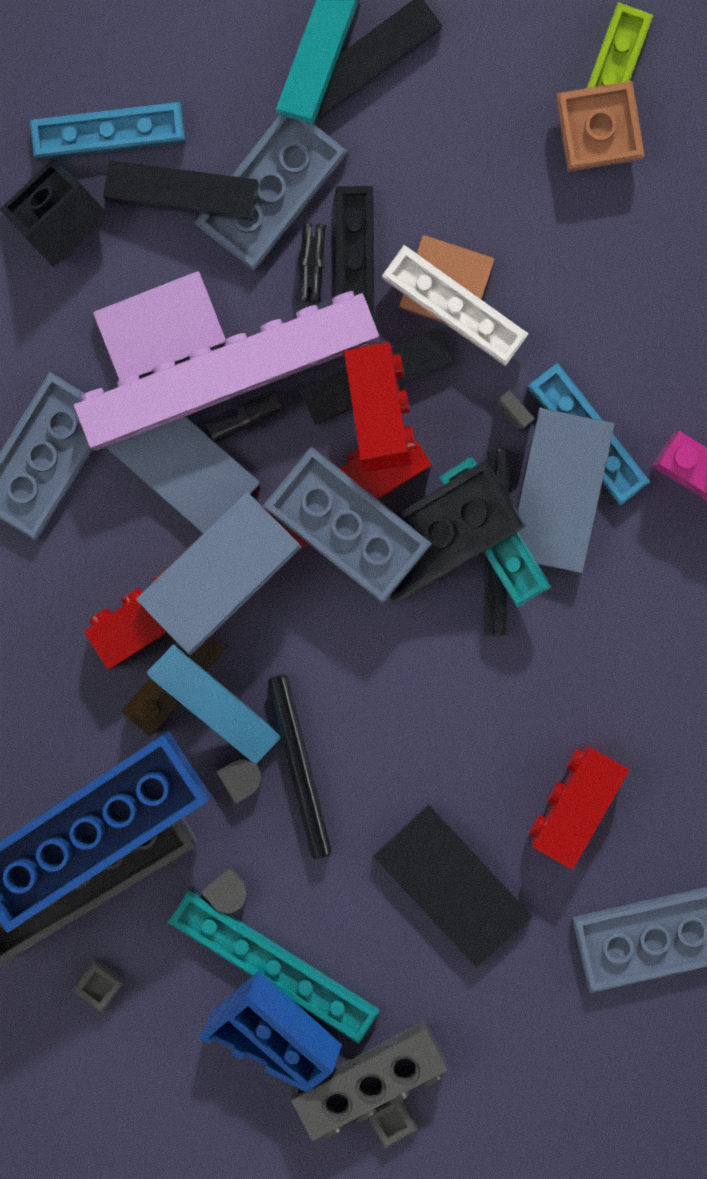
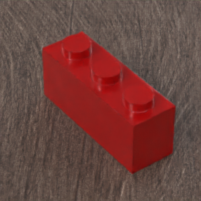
M390 342L345 350L344 354L360 459L365 470L371 471L412 463L410 450L416 449V441L413 427H406L404 414L410 413V404L407 390L400 391L398 378L405 377L401 354L394 355Z
M584 744L581 750L576 748L565 766L569 770L563 783L557 781L547 797V801L551 804L544 816L540 814L536 816L528 831V834L532 836L529 842L533 848L572 870L629 772L627 767L587 744Z

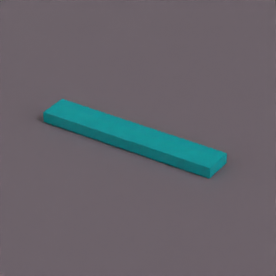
M188 889L167 922L249 975L253 976L257 971H260L298 1006L358 1044L379 1013L377 1007L232 915L216 910L208 900L191 889Z

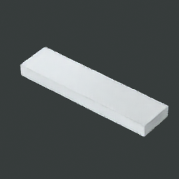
M403 245L382 275L383 280L504 366L507 365L528 335L526 331L405 245Z

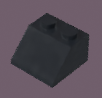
M55 158L0 208L3 215L53 268L59 262L69 258L74 248L88 235L95 233L100 228L102 222L109 216L83 185Z

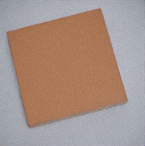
M633 81L556 94L555 98L568 172L644 159L645 154Z
M423 235L417 254L479 299H482L495 258ZM403 294L399 309L445 324Z

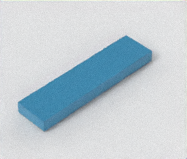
M180 102L30 120L33 153L36 161L186 143Z
M558 362L527 386V389L543 409L603 421ZM613 434L602 485L615 502L621 506L648 485L650 480Z
M174 644L147 671L148 676L254 764H257L280 740L281 736L274 728Z

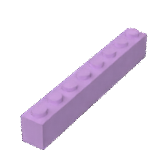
M353 291L340 294L331 299L332 305L320 310L317 305L306 307L296 312L297 318L289 322L282 323L281 319L270 321L260 326V333L247 337L246 333L234 335L224 340L226 346L211 351L210 347H204L188 354L190 359L177 365H175L174 360L167 361L153 367L154 374L140 379L138 374L131 375L117 381L118 388L105 393L103 388H99L81 395L82 402L74 404L90 448L97 451L345 355V350L365 347L379 342V334L363 293L354 296Z

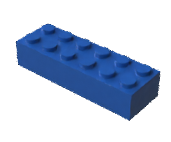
M169 731L0 841V922L7 933L209 800L211 794Z

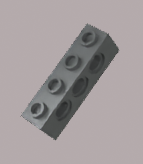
M423 1020L334 1067L333 1073L308 1093L297 1087L292 1089L291 1102L311 1140L314 1141L320 1137L326 1140L340 1133L344 1124L354 1119L357 1122L368 1119L376 1113V1108L388 1101L390 1104L402 1101L409 1096V1090L418 1085L430 1086L438 1082L444 1076L443 1072L448 1070L446 1059L426 1021ZM400 1059H410L415 1064L414 1068L406 1073L397 1071L394 1065ZM373 1076L381 1081V1085L375 1090H367L361 1085V1081L366 1077ZM334 1094H340L348 1102L343 1107L336 1108L331 1106L327 1099Z

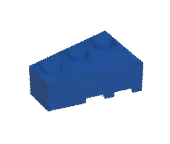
M257 971L211 1011L199 1036L200 1040L210 1044L211 1040H214L232 1049L231 1055L240 1060L246 1056L266 1066L265 1072L307 1093L333 1073L342 1046L339 1041L260 971Z

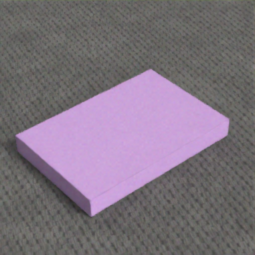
M199 271L93 312L119 380L138 374L140 378L153 373L152 368L159 364L172 360L176 364L188 359V354L204 347L214 349L224 345V340H226Z

